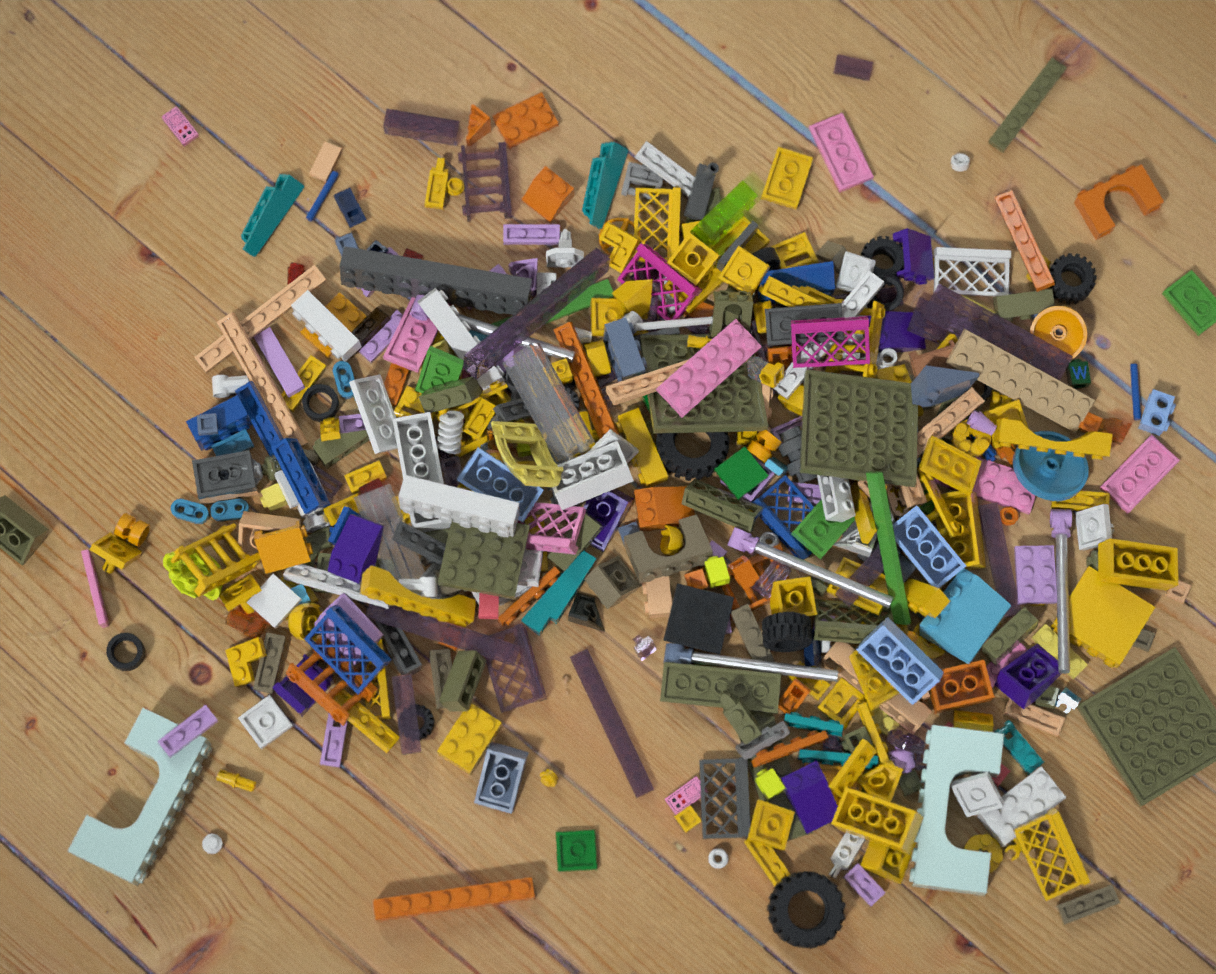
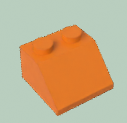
M545 166L533 179L522 201L551 223L574 197V188Z

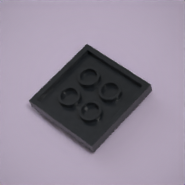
M677 583L663 641L720 654L734 597Z

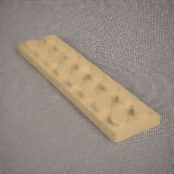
M966 329L963 330L946 360L947 364L958 370L979 373L978 381L1014 400L1019 399L1021 404L1074 433L1078 431L1080 422H1083L1095 401L1091 397Z

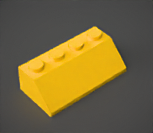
M961 491L941 494L953 519L959 524V532L961 536L953 538L948 534L943 538L966 565V570L986 568L977 493L972 491L970 495H966ZM941 517L937 518V531H939L945 525Z

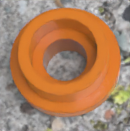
M1004 507L999 513L1001 523L1006 526L1014 525L1019 517L1017 510L1013 507ZM1005 514H1010L1012 519H1006Z

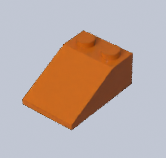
M687 486L651 487L634 490L633 496L639 531L666 529L665 525L679 527L680 519L695 515L694 509L682 505L684 491Z

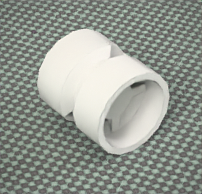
M301 506L297 507L301 518L305 519L303 523L307 533H313L330 525L325 513H323L324 508H318L310 514H304Z

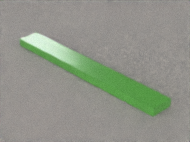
M606 279L528 310L527 317L510 316L491 325L522 334L591 307V298H615L612 295L614 291L609 280Z
M871 471L866 473L888 594L893 597L891 603L894 624L907 625L911 623L884 476L883 472Z

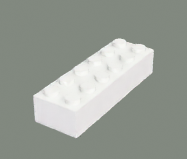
M427 412L393 418L403 479L405 475L444 484L431 413ZM410 514L412 527L423 533L450 528L451 523H444L439 518L433 517L428 519L423 517L422 514Z
M408 475L404 476L398 496L400 509L405 513L422 514L423 517L428 519L433 517L439 518L444 523L455 522L464 528L475 527L481 532L489 533L491 531L501 537L514 536L519 518L518 502Z

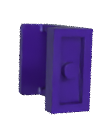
M909 228L893 233V241L903 244L905 268L897 272V277L903 278L905 281L915 282L917 285H924L927 281L933 280L931 236Z
M306 654L302 656L303 659L296 665L297 667L309 658ZM319 661L304 672L311 680H314L324 671L318 666ZM333 674L319 685L323 691L326 692L335 683L332 679ZM288 676L272 687L302 717L316 703L311 696L296 683L292 682Z

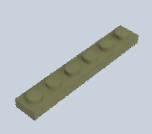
M1051 58L989 139L988 143L1004 153L1064 74L1067 67Z

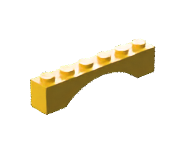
M1003 418L996 419L997 427L995 429L994 442H999V446L1011 447V444L1018 445V449L1023 450L1035 447L1037 448L1036 451L1048 453L1049 449L1055 450V454L1066 455L1067 452H1071L1074 457L1085 458V455H1092L1091 459L1103 460V457H1110L1113 434L1093 431L1087 432L1071 441L1057 442L1036 435L1021 421Z
M370 566L362 574L360 594L370 599H377L388 605H396L404 610L414 611L422 616H430L438 621L448 622L460 628H465L474 621L475 599L460 594L445 599L422 597L402 586L389 571Z

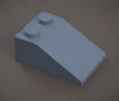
M925 366L911 383L912 404L928 407L962 396L978 379L979 373Z
M491 742L487 748L474 803L512 814L529 752Z

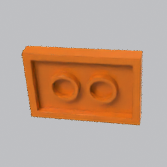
M542 92L492 115L509 149L559 126Z

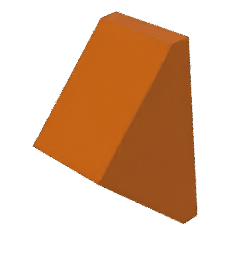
M795 678L780 698L778 708L785 714L796 712L811 690Z

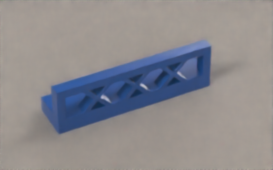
M284 438L271 447L304 514H310L318 508H326L331 505L297 438Z

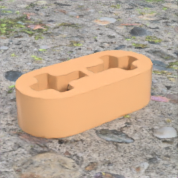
M889 484L886 492L891 512L896 518H901L909 512L910 508L907 507L900 485ZM893 486H895V489L900 490L897 493L898 498H896L894 492H890ZM897 502L900 503L901 507H905L903 513H900V511H896V508L898 507Z

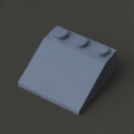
M626 317L604 324L603 342L618 382L645 374V368H647L645 358H641L639 353L641 351L639 341L634 340L633 333H635L631 322L628 323Z

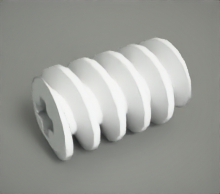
M448 411L439 417L441 422L439 423L440 429L438 430L439 436L437 438L439 442L437 443V448L449 454H458L461 451L464 415L461 412Z

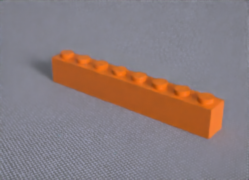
M532 877L375 899L373 904L375 920L380 922L534 900L535 897Z

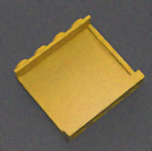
M1088 566L1068 598L1070 642L1077 647L1085 648L1086 652L1092 657L1101 658L1108 667L1118 668L1154 611L1155 606L1119 584L1099 582L1098 571ZM1056 617L1050 627L1058 635Z

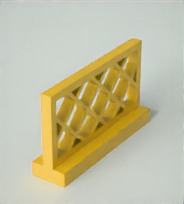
M636 188L634 236L640 239V243L646 244L653 237L659 243L653 250L657 251L662 246L667 251V258L664 259L668 261L679 247L681 188ZM639 193L648 194L651 199L644 205L639 200ZM661 194H669V201L664 205L656 199ZM653 201L660 207L654 214L647 208ZM643 210L651 216L644 223L638 217V214ZM662 210L668 215V219L663 224L656 217ZM652 219L660 225L654 232L646 226ZM643 227L650 233L644 241L638 236V232ZM662 228L668 233V237L663 241L655 235ZM640 257L637 262H645V259Z
M1055 808L1013 829L1045 901L1081 884L1084 886L1090 883V879L1064 822ZM1048 820L1050 825L1047 833L1038 830L1040 823ZM1026 829L1033 831L1029 842L1021 838L1020 832ZM1036 833L1046 836L1042 846L1033 843ZM1049 837L1056 839L1058 842L1055 851L1046 848ZM1031 846L1041 849L1037 859L1029 855ZM1044 850L1054 853L1050 864L1041 861ZM1057 855L1063 856L1066 860L1063 868L1054 865ZM1039 864L1049 866L1045 877L1037 873ZM1052 868L1062 871L1058 881L1049 878ZM1065 872L1072 874L1075 881L1068 885L1062 883ZM1047 881L1057 884L1055 891L1049 894L1045 890Z

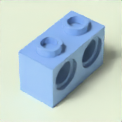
M1153 389L1149 394L1138 429L1158 436L1163 431H1167L1170 421L1167 420L1168 416L1173 414L1176 406L1173 403L1175 397ZM1157 402H1163L1165 404V408H1160L1157 405ZM1151 419H1157L1159 421V425H1154Z

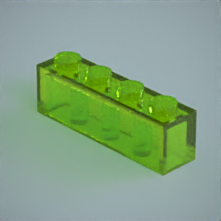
M742 180L690 233L707 246L710 243L714 245L721 238L719 236L721 232L726 234L733 227L731 223L733 221L737 223L744 216L742 212L745 209L749 211L756 204L754 200L758 195Z

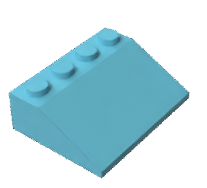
M963 568L944 591V594L950 600L949 604L936 618L930 616L924 618L920 624L919 635L965 663L970 664L982 645H984L1008 612L1011 604L980 577Z

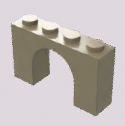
M697 515L679 520V530L683 535L685 547L674 556L665 557L655 554L649 548L643 531L624 536V547L639 583L650 582L656 578L670 576L679 571H687L699 565L703 566L708 558L713 557V550Z

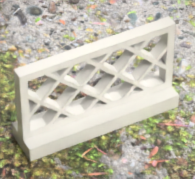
M936 247L933 250V294L1009 295V259L1011 258V250ZM939 260L946 261L951 266L945 273L939 268ZM960 261L965 262L970 267L963 274L955 266ZM978 262H983L988 268L983 274H980L974 268ZM996 263H1004V272L1001 275L992 268ZM952 268L960 276L954 283L946 276ZM971 269L978 276L973 283L964 276ZM989 270L997 277L991 284L983 277ZM943 277L950 284L946 290L938 289V281ZM961 278L969 285L965 290H959L955 285ZM979 279L987 285L984 291H978L973 286ZM1000 280L1004 285V292H997L992 285Z

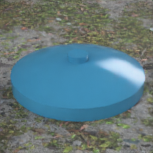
M1052 431L1034 432L1036 435L1052 441H1071L1068 437ZM1017 446L1013 455L1014 472L1020 483L1035 496L1049 501H1063L1074 497L1084 487L1089 474L1086 457H1074L1071 452H1067L1066 455L1055 454V450L1049 449L1048 453L1038 452L1035 447L1023 450L1018 449Z

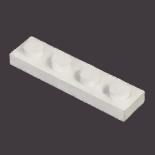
M646 141L635 158L673 187L681 188V192L689 198L694 176Z

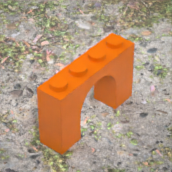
M1142 164L1137 167L1133 165L1126 169L1125 173L1121 175L1117 173L1111 176L1109 181L1105 183L1101 181L1095 184L1093 189L1089 191L1085 189L1077 194L1074 204L1096 240L1112 233L1116 226L1104 206V197L1114 191L1128 193L1134 198L1144 216L1160 209L1163 205L1164 200Z

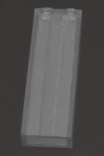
M530 343L502 363L556 462L569 461L574 459V455L578 452L583 453L590 448L589 445L595 441L541 344Z
M387 484L354 497L362 518L384 526L377 556L381 569L389 571L398 582L399 579L427 577L418 554L392 540L397 524L400 521L405 523L391 485Z

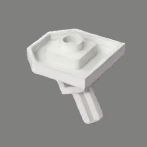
M567 229L560 232L559 247L546 251V267L584 268V251L572 248L571 232L567 231Z

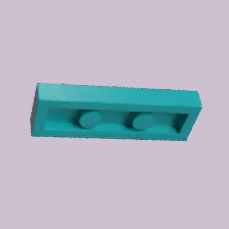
M796 712L785 714L784 723L788 727L808 731L818 730L819 733L826 731L829 735L843 736L844 725L840 724L839 721H822L821 718L816 716L806 718Z

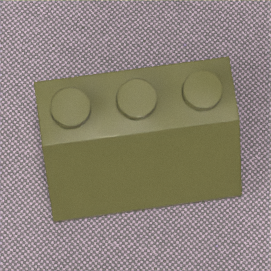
M4 495L0 497V548L18 563L24 565L43 543L49 529Z

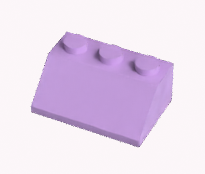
M345 593L341 594L323 611L314 624L316 626L325 616V612L330 607L338 604L376 644L383 636L380 630ZM330 619L326 621V630H334V623ZM326 633V638L331 644H335L334 633ZM339 634V644H348L345 634ZM340 647V653L345 658H349L348 647ZM352 647L353 658H361V650L358 647ZM353 661V666L361 661Z

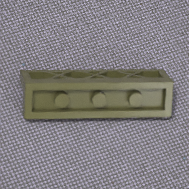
M694 479L685 488L682 505L748 533L754 530L756 519L763 512V507L742 498L737 500L734 495L697 479Z

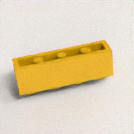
M639 408L618 415L615 425L619 434L622 433L625 440L639 451L631 459V463L639 471L637 476L640 484H644L646 488H651L668 481L667 472Z

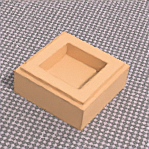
M1178 580L1179 586L1167 590L1165 596L1183 604L1192 585Z

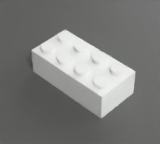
M616 441L557 465L558 467H563L564 471L561 473L559 485L552 488L561 510H564L634 480L619 443Z
M1041 766L1002 796L1004 801L1003 808L981 813L977 818L991 836L999 842L1002 848L1016 837L1013 829L1046 814L1048 810L1054 808L1066 797Z

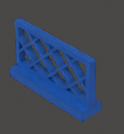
M785 475L752 503L763 507V512L759 515L761 520L778 536V539L793 556L804 560L812 552L810 550L807 551L803 544L791 535L790 524L799 525L801 523L791 521V511H802L803 521L805 512H811L814 506ZM784 481L790 487V494L779 493V486ZM767 496H776L775 506H767L763 499ZM778 496L789 497V507H778ZM792 497L800 498L803 501L802 508H791ZM778 510L789 511L788 521L780 520L777 517Z
M337 604L325 612V616L304 640L357 694H360L392 659ZM328 619L334 623V630H326V621ZM316 633H322V644H317L312 639ZM326 633H334L335 644H327ZM339 634L347 636L348 644H339ZM327 647H335L336 658H330L327 655ZM340 647H348L349 658H340ZM352 647H358L361 650V658H353ZM340 661H349V672H344L341 669ZM353 661H362V672H354ZM366 661H371L377 668L373 672H366ZM354 675H362L363 684L360 687L354 682Z

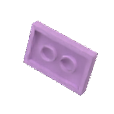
M1054 545L1015 546L1017 604H1056L1057 588Z

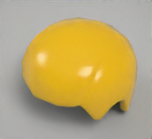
M665 525L667 529L661 531L663 537L660 542V549L663 554L673 556L682 548L683 535L678 528Z

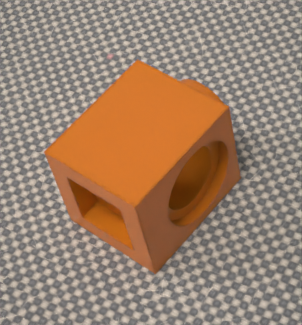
M744 555L727 565L735 580L743 589L752 587L760 579L749 559Z
M704 566L684 574L687 585L690 587L704 589L710 586Z

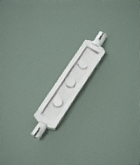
M845 833L830 858L834 864L829 873L831 877L833 876L836 879L841 869L848 870L866 839Z

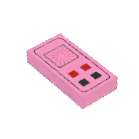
M177 106L162 116L163 121L183 146L199 137L196 130Z
M697 776L665 799L675 815L701 798L700 780Z

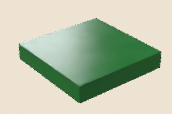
M745 446L714 469L737 500L741 499L769 477Z
M595 830L556 832L558 872L597 870Z

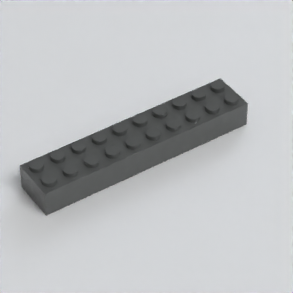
M344 246L340 262L341 285L349 288L357 287L363 288L366 291L374 290L384 294L392 293L406 298L426 295L436 288L438 292L442 290L448 297L447 303L455 304L459 307H472L481 311L489 310L498 314H512L515 317H527L532 287V279L346 246Z

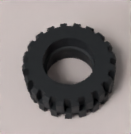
M705 432L710 438L711 446L705 455L698 458H689L678 452L675 447V438L678 433H657L656 449L669 473H675L674 476L679 479L681 476L685 477L687 481H691V478L702 480L704 476L707 478L712 476L714 469L725 462L730 443L728 432Z
M807 871L792 873L781 879V882L775 885L774 891L769 896L770 901L769 905H767L769 923L772 924V929L778 934L779 938L789 943V945L810 949L823 946L829 940H833L836 937V933L843 927L841 924L846 916L844 914L846 905L842 899L844 896L837 889V885L825 875ZM801 891L816 893L822 899L825 907L822 921L810 929H802L796 926L788 914V905L791 898Z

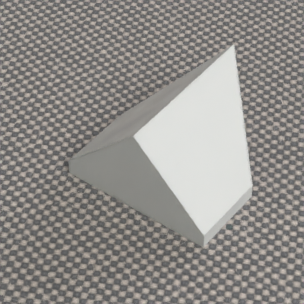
M856 528L833 545L870 558L877 532L871 541L865 544L861 542L858 528Z

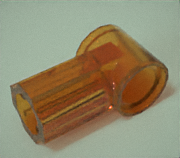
M235 609L228 613L225 624L243 632L244 635L251 639L261 637L267 625L265 621L255 616L250 617Z

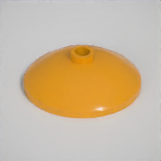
M1059 305L1051 306L1042 310L1033 320L1030 328V340L1035 351L1044 359L1053 362H1065L1073 359L1083 350L1087 341V326L1082 316L1074 309ZM1062 329L1063 333L1058 335L1056 330Z

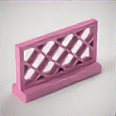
M536 502L525 519L532 515L535 520L529 524L530 529L538 524L540 531L535 534H530L529 532L525 549L576 555L578 550L576 542L586 509L584 507L572 506L561 510L560 505ZM539 509H544L546 513L537 518L534 513ZM557 510L561 511L563 514L554 520L551 515ZM578 512V517L571 522L568 516ZM549 517L552 522L543 528L540 522ZM566 518L569 524L560 530L557 524ZM555 526L558 532L552 536H547L546 532ZM572 528L571 539L564 538L563 534Z

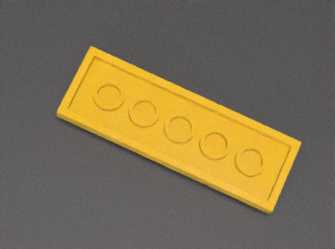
M745 216L741 217L711 243L709 247L722 256L751 222ZM757 229V233L743 249L752 254L765 248L770 243V240ZM717 264L697 285L702 289V292L699 296H695L686 308L688 313H691L713 291H716L725 283L718 278L721 271L716 268ZM670 280L664 284L666 292L673 291V283ZM678 292V303H684L688 295L685 292ZM674 293L669 294L674 299Z

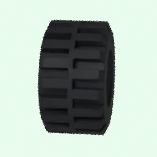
M878 236L877 240L872 238L862 249L860 256L872 259L874 256L882 254L890 257L893 261L894 266L889 269H881L875 265L873 274L876 276L892 274L897 277V272L905 268L903 245L901 242L897 244L896 241L890 240V236H886L885 239H882V236ZM884 282L888 287L893 285L890 282Z
M1068 253L1066 257L1062 255L1059 259H1056L1050 267L1049 271L1055 285L1049 287V289H1052L1054 299H1060V303L1066 301V305H1071L1072 302L1078 304L1080 300L1084 301L1094 288L1097 275H1094L1096 270L1091 268L1093 264L1091 261L1087 262L1085 256L1080 258V254L1076 253L1075 256H1072V253ZM1064 272L1075 273L1080 278L1081 285H1067L1062 280L1061 274Z
M780 612L767 616L762 621L763 646L776 652H794L808 647L812 643L810 617L797 612Z

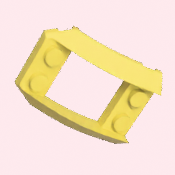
M491 422L500 455L509 471L525 486L555 487L559 485L560 476L564 470L563 467H558L553 460L546 440L542 438L541 424ZM507 443L529 444L537 466L517 464L510 453Z

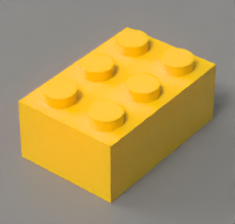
M471 703L468 711H462L437 750V754L464 772L472 775L490 743L493 742L502 728V722Z

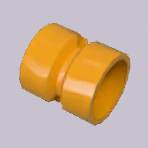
M767 430L758 432L756 435L757 440H752L747 450L766 463L772 456L771 452L776 451L782 442Z
M124 513L117 522L114 535L123 540L128 538L129 543L140 547L148 536L150 525L142 520L136 521L134 516Z

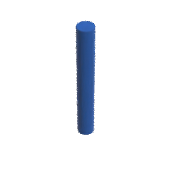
M332 171L306 216L308 221H313L339 176L336 171Z
M1130 364L1133 419L1141 420L1138 364Z

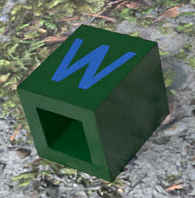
M1081 359L1072 360L1066 367L1068 385L1074 389L1088 388L1091 384L1088 361H1082Z

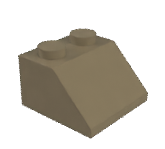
M619 556L598 565L584 579L607 609L619 604L642 586Z

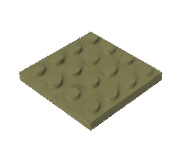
M452 522L450 524L438 585L515 600L530 525L517 523L513 537H501L495 532L485 533L479 531L478 528H464L459 523Z

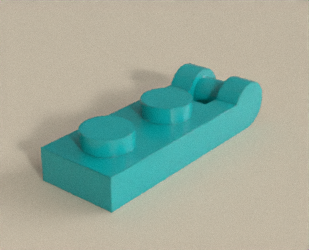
M1010 720L1006 721L1001 729L993 732L1004 734L1003 746L1028 775L1044 763ZM1010 732L1013 737L1008 740L1005 735Z

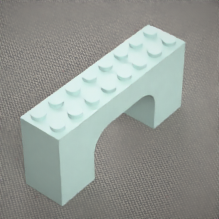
M143 708L125 744L131 750L156 761L159 766V779L137 821L128 828L116 829L86 815L68 852L136 886L140 883L142 884L148 873L146 870L148 866H152L157 857L155 853L158 847L161 848L166 840L164 835L167 829L170 830L175 823L174 816L176 812H180L185 801L183 799L186 793L189 794L193 788L194 783L192 781L195 775L199 776L203 768L201 764L204 758L207 759L212 751L211 743L207 738L200 735L170 758L157 741L177 727L178 724Z
M932 725L930 730L927 729L925 744H929L928 749H925L923 763L926 764V769L922 770L920 782L924 783V789L920 788L918 799L922 806L917 810L924 818L914 841L917 842V848H913L911 861L915 862V867L910 869L909 881L913 882V887L979 896L986 894L991 853L959 849L948 841L945 835L950 783L957 776L989 772L991 777H998L1000 774L1004 734Z

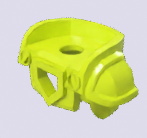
M174 551L166 553L163 558V566L169 571L168 576L172 580L171 583L181 594L197 598L198 596L194 590L198 586V579L183 560L172 564L171 559L175 555ZM197 553L190 555V558L205 576L209 577L213 574ZM209 555V557L213 560L216 566L220 569L221 566L219 565V563ZM223 585L204 594V596L210 600H216L221 594Z

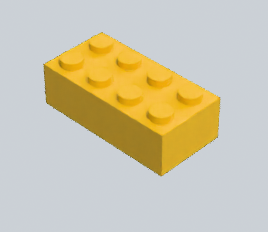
M1107 539L1098 544L1099 582L1165 591L1179 586L1178 548Z
M846 787L831 824L846 833L910 854L924 817L917 811Z

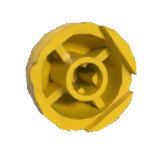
M302 603L292 609L288 618V627L290 633L296 639L305 641V637L315 627L314 624L322 613L318 608L320 605ZM316 633V634L312 637V639H313L314 641H317V640L319 639V638H316L319 633Z

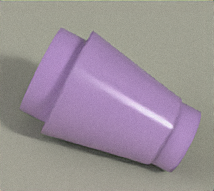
M974 410L967 420L970 428L992 435L997 427L980 411Z

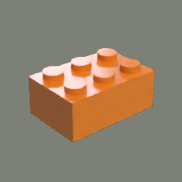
M984 660L941 669L944 673L940 681L929 690L934 714L990 702L994 698Z

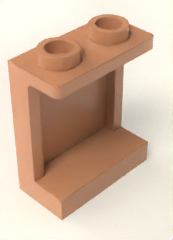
M953 340L949 341V346L918 355L916 351L908 353L914 379L925 366L958 370L946 363L955 346Z

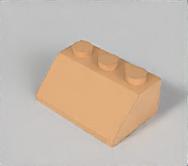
M244 511L239 522L238 544L247 555L251 556L258 552L254 541L255 532L262 530L263 534L288 528L295 526L296 521L300 520L301 523V519Z

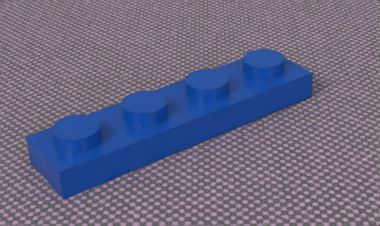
M250 381L235 390L269 456L274 455L271 447L284 438L254 382Z

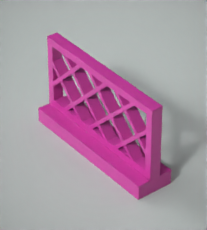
M640 243L637 247V253L617 280L623 284L626 282L624 279L627 274L634 272V279L636 281L638 280L639 271H646L647 280H650V270L657 269L660 279L653 280V283L660 282L661 292L651 295V309L664 320H677L694 297L699 296L702 289L667 264V260L649 245ZM640 257L645 259L646 268L637 269V261ZM670 280L673 283V291L665 292L664 281ZM678 292H685L688 295L684 303H678ZM674 293L675 304L666 305L665 294ZM661 295L662 306H655L653 304V296ZM675 307L676 314L672 319L667 316L666 308Z
M868 316L791 320L793 368L870 364ZM856 330L865 331V337L860 343L852 337ZM837 331H842L847 335L841 343H838L833 338ZM818 332H823L828 336L821 345L813 339ZM804 333L809 339L801 346L796 342L795 334ZM849 338L857 344L851 352L843 347ZM830 339L838 345L831 354L823 347ZM811 340L819 347L812 355L804 349ZM861 347L865 351L866 359H856L853 353ZM841 348L848 356L844 360L838 361L833 355ZM822 349L829 356L825 361L819 362L814 356ZM801 351H804L809 358L804 363H797L796 356Z

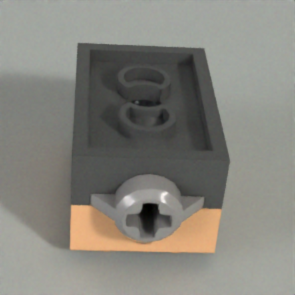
M250 450L192 461L197 495L202 505L215 503L219 500H232L241 496L259 495L257 484L263 478L261 464L253 459Z

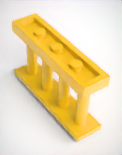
M835 299V303L842 304L844 301L843 299ZM873 301V308H864L859 314L871 316L869 327L870 364L826 366L825 372L840 374L841 371L863 372V377H875L877 373L876 362L882 319L885 317L883 304ZM856 330L854 334H865V331ZM835 343L828 352L831 354L838 345ZM845 343L843 345V347L849 352H851L857 346L848 345ZM859 347L854 353H865V351ZM840 348L833 356L838 361L842 360V354L845 351Z
M495 381L489 385V388L483 390V393L473 402L439 410V413L435 414V416L439 420V417L448 411H462L465 420H467L471 414L468 407L477 403L480 397L487 398L496 394L500 404L507 403L502 390L508 386L504 381ZM519 420V421H516L515 423H525V422H524V420ZM489 429L484 431L479 440L473 436L466 441L461 439V451L458 454H454V456L459 458L494 439L493 431Z
M917 468L920 474L918 476L921 484H925L929 492L925 494L927 502L933 500L937 508L936 511L928 514L926 517L930 522L941 517L945 527L938 532L942 537L948 534L951 538L961 536L959 532L960 526L953 519L934 477ZM893 486L890 492H894L896 498H898L897 493L900 490L895 489V486ZM897 502L898 507L896 508V511H900V513H903L905 507H901L900 503Z
M235 523L229 526L223 525L216 532L186 547L182 545L174 551L175 555L171 559L172 564L183 560L198 579V586L194 590L198 597L255 569L261 558L258 552L251 556L247 555L231 535L236 527ZM225 539L241 560L237 563L233 562L218 542ZM211 546L227 567L223 570L219 569L205 552L204 548ZM197 553L213 574L209 577L205 576L190 558V555Z

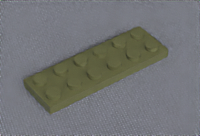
M664 662L660 702L723 708L722 703H720V694L722 690H727L731 692L735 699L740 697L750 711L777 714L781 674Z

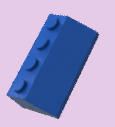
M833 261L767 271L757 287L759 303L771 301L772 306L779 302L761 294L758 290L760 285L764 286L769 276L789 286L795 285L799 288L801 286H809L831 296L835 291Z

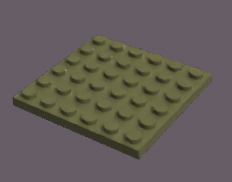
M640 335L641 355L647 363L645 373L688 360L700 351V348L687 347L688 335L708 336L709 339L710 335ZM755 354L683 418L658 392L648 394L653 433L741 432L768 429Z
M806 369L803 389L800 473L867 481V472H883L885 484L915 487L917 476L918 405L912 404L911 383Z
M1176 647L1076 706L1140 807L1216 762V709Z

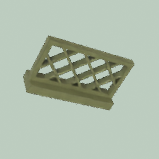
M815 599L817 615H815L814 640L860 644L887 617L893 622L891 605L889 608L884 606L882 612H888L885 616H878L869 611L863 615L859 610L865 609L852 603ZM819 606L827 607L829 610L824 612ZM845 608L848 612L843 613L839 609ZM832 613H835V614H837L839 617L836 618V619H833V618H832L831 616H829V615L832 614ZM854 614L858 619L853 621L849 616ZM874 616L878 620L873 623L868 618Z

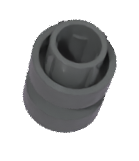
M797 426L779 434L783 444L778 449L782 457H789L791 463L786 465L790 477L796 475L801 484L817 478V475L800 473L802 430L800 426Z

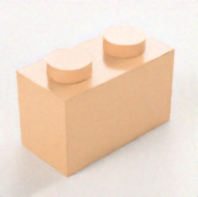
M662 576L650 582L642 583V592L647 594V601L644 602L645 613H649V618L669 617L672 605L669 576Z

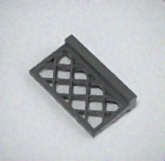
M743 758L699 760L702 839H747L750 830L747 760ZM735 763V772L729 777L722 768L726 764ZM704 764H712L717 771L709 777L704 772ZM719 771L727 778V781L721 787L712 780ZM704 776L708 779L705 784H704ZM729 781L736 786V791L731 797L722 789ZM709 782L718 788L712 797L705 792V786ZM720 791L728 798L722 806L713 800ZM730 800L737 806V811L732 816L723 809ZM710 801L719 808L712 817L705 809ZM720 811L730 818L723 826L714 820ZM732 820L738 827V834H730L724 827ZM711 821L720 828L716 834L706 833V826Z

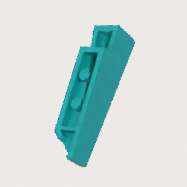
M616 142L602 143L600 157L592 158L582 212L589 218V224L598 229L603 228L628 154V149Z
M279 174L274 187H265L241 234V239L245 242L242 248L243 251L253 257L257 256L304 189V185L291 175Z
M582 551L522 618V622L539 636L550 620L557 624L584 583V579L589 575L590 569L597 558Z

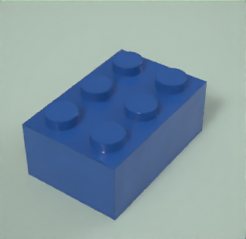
M238 395L199 414H217L218 434L199 436L197 416L186 421L201 451L212 449L211 446L215 445V443L223 441L244 429L247 431L250 428L249 426L252 425Z

